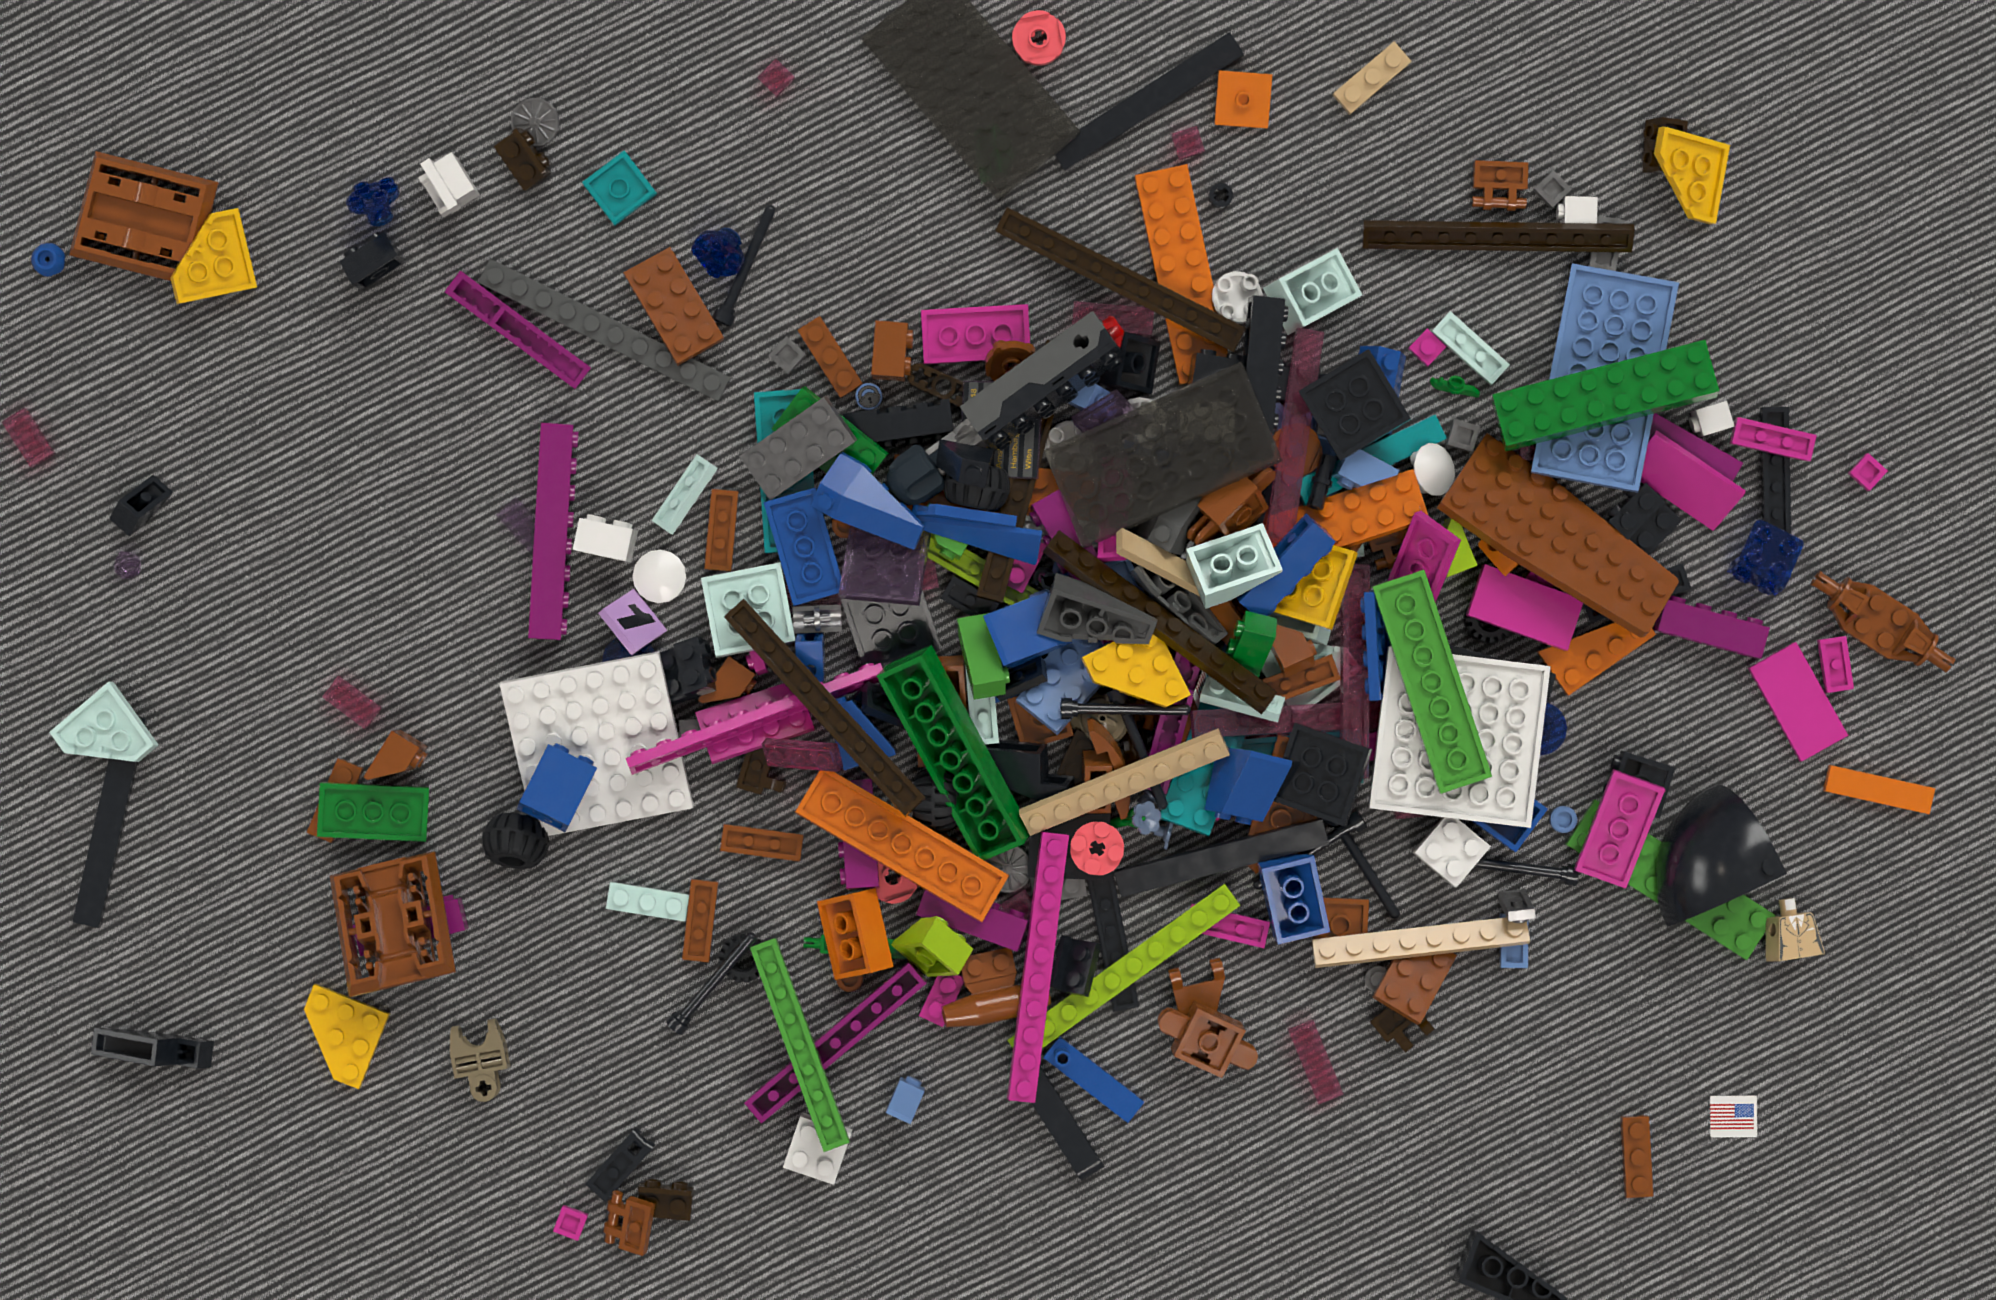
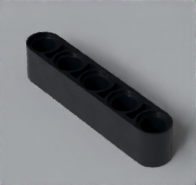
M1040 1066L1035 1103L1031 1104L1079 1179L1083 1181L1102 1169L1104 1165Z

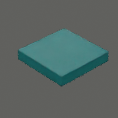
M625 150L582 182L614 226L657 195V192Z

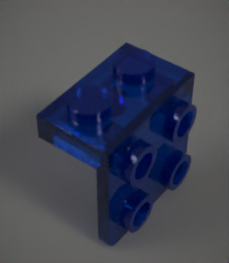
M1757 520L1751 528L1740 556L1730 563L1727 572L1734 575L1733 577L1742 583H1751L1757 586L1758 590L1764 594L1776 595L1786 588L1804 542L1800 538L1763 520Z

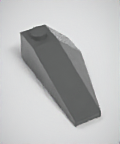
M1205 446L1138 525L1139 529L1136 532L1170 553L1182 555L1189 541L1187 538L1188 530L1202 515L1197 505L1205 493L1215 488L1229 458Z
M1140 565L1130 572L1136 584L1141 587L1146 595L1215 645L1228 634L1209 608L1205 609L1200 596Z
M1056 573L1046 599L1037 634L1062 642L1082 639L1088 640L1090 643H1097L1098 640H1113L1115 643L1149 644L1158 619L1083 581Z

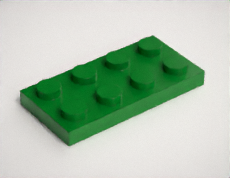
M806 386L802 387L771 429L775 432L821 398ZM840 415L857 438V441L841 452L866 464L872 470L871 474L873 475L889 453ZM841 452L819 466V468L827 473Z
M320 782L317 837L426 842L429 787Z

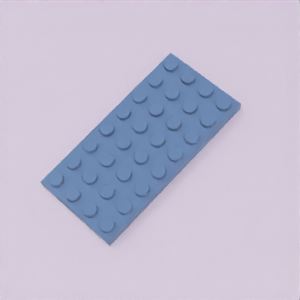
M1572 264L1549 380L1666 350L1679 282ZM1653 414L1537 443L1531 473L1638 493Z

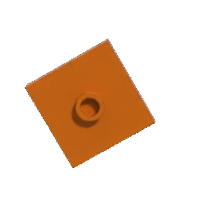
M1219 70L1214 125L1268 128L1273 74Z

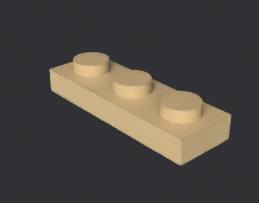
M1394 41L1335 91L1333 96L1346 112L1351 115L1412 61Z

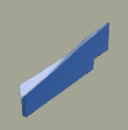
M929 504V506L913 505V514L925 525L923 531L1032 565L1037 563L1042 530L1016 527L1017 516L941 504Z

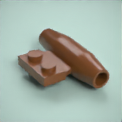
M1003 948L970 955L960 972L963 985L971 995L941 1007L945 1026H980L1017 1018L1021 985H1014L1017 971L1012 950ZM1050 993L1048 998V1005H1051Z

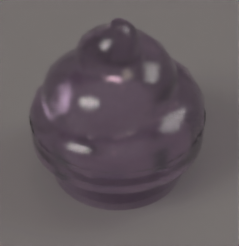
M120 551L113 567L115 573L120 575L122 579H130L140 573L141 561L135 554Z

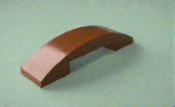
M1092 717L1088 718V731L1096 753L1108 752L1114 770L1126 766L1123 754L1113 736L1097 720ZM1130 796L1115 801L1121 820L1127 817Z

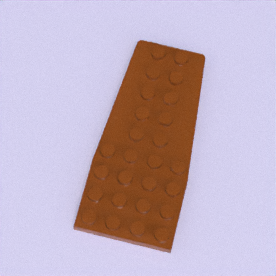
M1486 433L1437 506V509L1506 557L1638 637H1645L1650 632L1678 585V578L1631 540L1626 539L1616 528L1553 478L1531 473L1532 464L1513 450L1505 452L1503 443Z

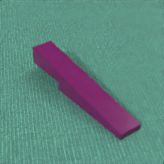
M459 271L444 291L574 389H576L591 369V367L462 271Z
M1653 414L1649 439L1657 430L1731 481H1734L1743 462L1660 415Z
M1175 651L1173 660L1191 695L1174 704H1186L1191 707L1200 669ZM1158 715L1149 756L1181 744L1188 715ZM1171 779L1160 783L1164 794H1167Z

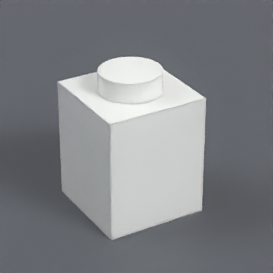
M1565 196L1561 199V203H1557L1556 219L1560 220V223H1597L1598 197Z
M1727 401L1690 412L1692 416L1689 418L1690 427L1693 433H1697L1698 438L1735 427Z

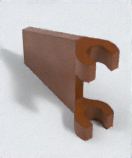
M1220 957L1209 960L1214 977L1212 980L1183 986L1179 968L1168 970L1178 1011L1187 1014L1193 1001L1217 1011L1225 980L1224 968Z

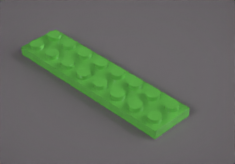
M1425 570L1372 586L1439 793L1442 794L1492 777Z
M1595 799L1565 843V845L1579 854L1600 804ZM1647 834L1628 885L1659 904L1657 899L1656 865L1662 842ZM1742 895L1687 919L1685 922L1738 956L1748 960L1766 931L1767 918L1775 917L1776 915L1747 896Z

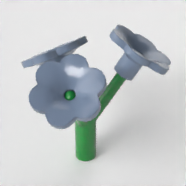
M1148 789L1142 790L1143 795L1137 800L1138 803L1128 812L1127 817L1122 820L1120 817L1111 818L1110 825L1114 828L1124 826L1138 828L1142 835L1154 832V835L1163 837L1164 849L1167 850L1173 823L1169 822L1165 827L1159 825L1158 821L1161 819V812L1153 804H1156L1152 791Z

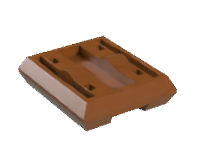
M95 151L69 256L171 281L170 277L175 271L174 268L139 261L140 254L154 255L180 262L205 220L212 213L219 182ZM107 168L121 172L126 171L129 174L152 178L151 184L106 174ZM112 178L120 179V186H118V181ZM158 181L175 184L184 188L190 187L193 190L200 191L199 196L158 187ZM177 194L186 196L185 203H183L184 198L178 196ZM99 232L107 234L106 241H104L105 235L100 234ZM89 239L132 251V258L87 247ZM165 249L173 250L171 257H169L170 252Z
M435 851L330 875L349 997L456 972ZM421 871L427 877L425 884L431 910H427ZM420 883L421 892L417 889V886L414 884ZM349 888H353L354 894H356L355 903L359 913L354 915L355 928H353L348 895ZM365 896L367 905L359 897ZM430 917H432V921H433L434 937H435V939L438 941V944H437L436 948H437V954H438V960H439V961H436V957H435V951H434V945H433V939H432V933H431ZM355 934H357L358 941L365 949L363 952L367 961L366 969L369 977L362 978ZM431 947L432 956L424 948ZM376 960L375 967H373V964L370 961Z

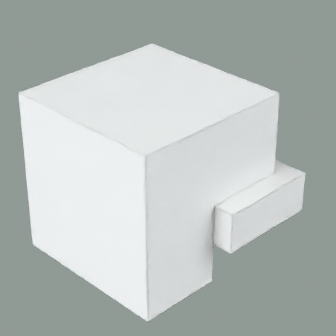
M452 152L436 162L428 158L420 163L425 174L418 177V179L425 186L436 204L440 215L443 217L456 212L463 205L480 196L459 159Z

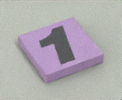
M632 589L598 613L631 655L667 631L635 589Z

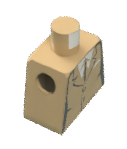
M1795 898L1779 900L1781 916L1769 917L1766 921V961H1785L1825 954L1813 914L1811 912L1797 913Z

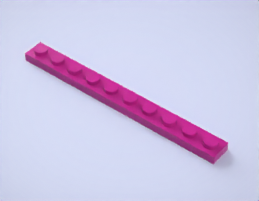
M869 663L860 667L857 672L852 674L847 672L835 676L833 681L825 684L823 682L820 683L837 699L858 691L867 681L874 684L879 683L877 675L883 668L881 663L876 665ZM791 692L786 694L782 700L774 703L773 701L764 702L758 706V709L748 712L744 710L737 712L729 720L723 722L722 720L713 721L705 729L686 731L680 738L672 741L671 739L662 740L656 744V747L648 750L638 749L632 752L630 757L626 758L631 774L634 775L805 711L807 708Z
M1043 831L1040 833L1007 1099L1010 1101L1035 1103L1069 841L1068 834Z

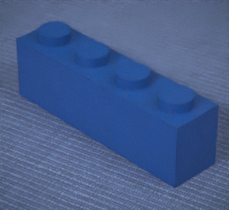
M1306 513L1274 547L1283 571L1236 597L1237 600L1250 612L1266 616L1271 615L1275 611L1277 604L1294 591L1295 585L1303 577L1311 573L1314 565L1320 558L1326 556L1331 551L1336 541Z

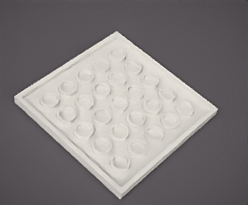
M1388 647L1368 808L1531 828L1551 666L1452 654L1492 777L1440 794L1392 648Z
M660 651L500 683L524 792L548 744L552 746L555 743L569 749L568 754L576 758L579 755L587 757L594 762L593 766L597 767L566 832L693 808L694 804L683 756L634 775L631 774L626 758L630 757V754L638 749L648 750L656 747V744L662 740L671 739L672 741L679 738ZM540 821L541 827L545 828L548 836L566 833Z

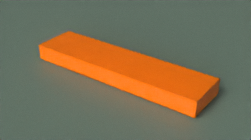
M1829 765L1823 791L1930 814L1935 788Z

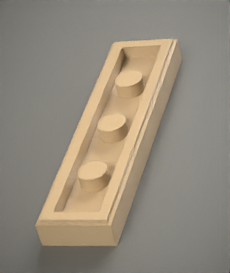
M1124 528L1116 532V553L1200 596L1185 560Z

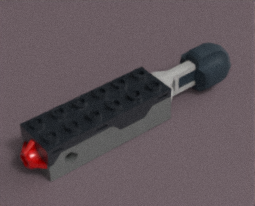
M1093 311L961 405L960 408L967 419L942 439L984 448L989 446L994 452L998 449L1001 451L1007 448L1012 443L1014 437L1019 434L1028 433L1039 419L1050 417L1056 412V407L1060 404L1071 402L1078 396V391L1085 386L1091 387L1095 385L1103 373L1108 370L1113 371L1123 363L1122 360L1126 356L1120 348L1124 330L1114 316H1109L1102 321L1098 319ZM939 441L927 450L920 445H913L892 462L887 473V487L890 494L898 502H903L906 505H919L930 500L943 490L944 475L946 473L936 466Z

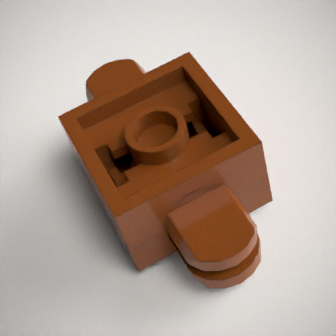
M1259 461L1246 475L1237 468L1232 472L1226 473L1221 478L1220 483L1201 498L1197 506L1203 517L1188 530L1187 538L1194 542L1195 545H1199L1213 540L1218 534L1223 537L1249 528L1269 508L1261 492L1275 479L1276 472L1269 468L1264 461Z
M1193 1001L1187 1014L1173 1008H1165L1158 1015V1026L1162 1033L1175 1038L1171 1051L1176 1058L1220 1078H1223L1229 1064L1248 1070L1257 1063L1258 1053L1252 1044L1242 1040L1246 1030L1242 1022L1196 1001Z

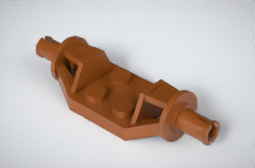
M1818 571L1814 576L1817 579H1812L1810 585L1830 597L1827 608L1832 610L1840 629L1885 659L1913 662L1917 667L1928 660L1945 673L1952 667L1948 664H1954V657L1949 656L1936 647L1939 636L1929 630L1917 613L1874 585L1854 582L1849 577L1837 583L1822 571ZM1839 603H1842L1850 612L1847 614ZM1907 648V649H1909V650H1912V651L1916 652V655H1915V654H1912V653H1910V652H1907V651H1905L1904 649Z

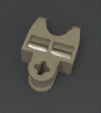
M496 1018L488 1019V1032L482 1045L471 1044L466 1036H463L460 1025L452 1026L450 1031V1057L454 1079L468 1076L471 1095L480 1102L490 1101L499 1094L501 1083L498 1070L511 1067L507 1042ZM499 1056H501V1058H496V1059H491V1060H486V1061L484 1060V1059H488V1058H493V1057H499ZM477 1061V1062H475V1063L460 1065V1064H462V1063ZM484 1080L486 1085H491V1089L487 1091V1094L485 1090H480V1085L484 1083Z

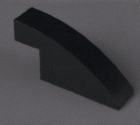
M999 740V743L985 744L1008 788L1014 792L1040 801L1075 787L1074 776L1049 774L1048 744Z
M97 1027L94 1028L91 1055L154 1067L180 1065L196 1069L211 1068L214 1041L165 1033Z

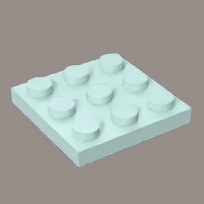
M781 562L701 578L716 658L754 651L724 618L743 599L747 601L785 644L795 643L796 639Z

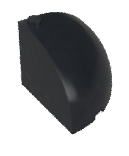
M1716 784L1691 799L1672 820L1664 835L1656 865L1657 899L1666 926L1669 927L1755 890L1786 875L1787 872L1764 828L1750 808L1731 789Z

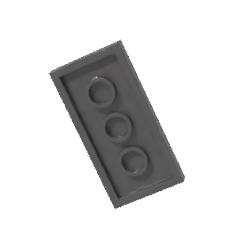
M824 396L739 457L767 497L772 500L857 441V438L829 398Z

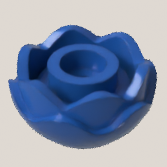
M54 243L41 244L32 253V266L42 276L51 277L64 269L65 253ZM47 257L50 258L49 262H46Z

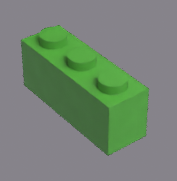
M986 614L957 619L958 637L974 700L1006 694V683H1010L1008 668H1002L1001 658L983 616Z

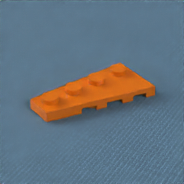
M1613 622L1572 638L1568 651L1551 646L1537 651V654L1546 666H1551L1550 672L1556 674V681L1565 694L1569 696L1654 637L1656 633L1651 628L1650 632L1641 638Z

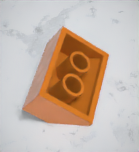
M876 888L817 901L835 980L894 967Z

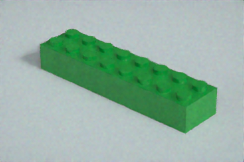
M1701 340L1492 394L1491 401L1506 452L1716 398L1720 391L1706 340Z
M932 645L886 665L878 673L877 678L940 794L949 795L943 783L946 782L943 778L944 773H947L946 770L955 775L953 787L959 792L956 807L953 802L945 803L948 807H952L951 814L972 853L983 860H987L1024 844L1030 835L1019 815L1020 808Z

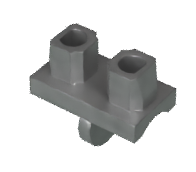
M841 604L792 607L794 634L842 631Z

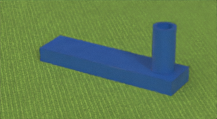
M1061 1036L1055 1040L1043 1056L1045 1060L1127 1123H1129L1144 1103V1100Z

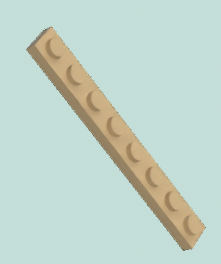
M1218 728L1019 809V815L1031 836L1229 756V749Z
M1507 917L1312 939L1315 968L1525 945L1530 943L1527 922H1509Z

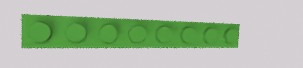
M777 938L750 947L823 1152L851 1143Z

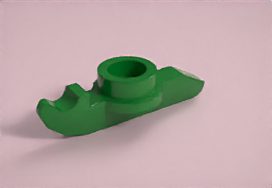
M1451 376L1448 381L1443 380V377L1439 379L1432 377L1430 379L1431 385L1440 391L1476 398L1480 395V391L1477 388L1466 385L1464 379L1460 376Z

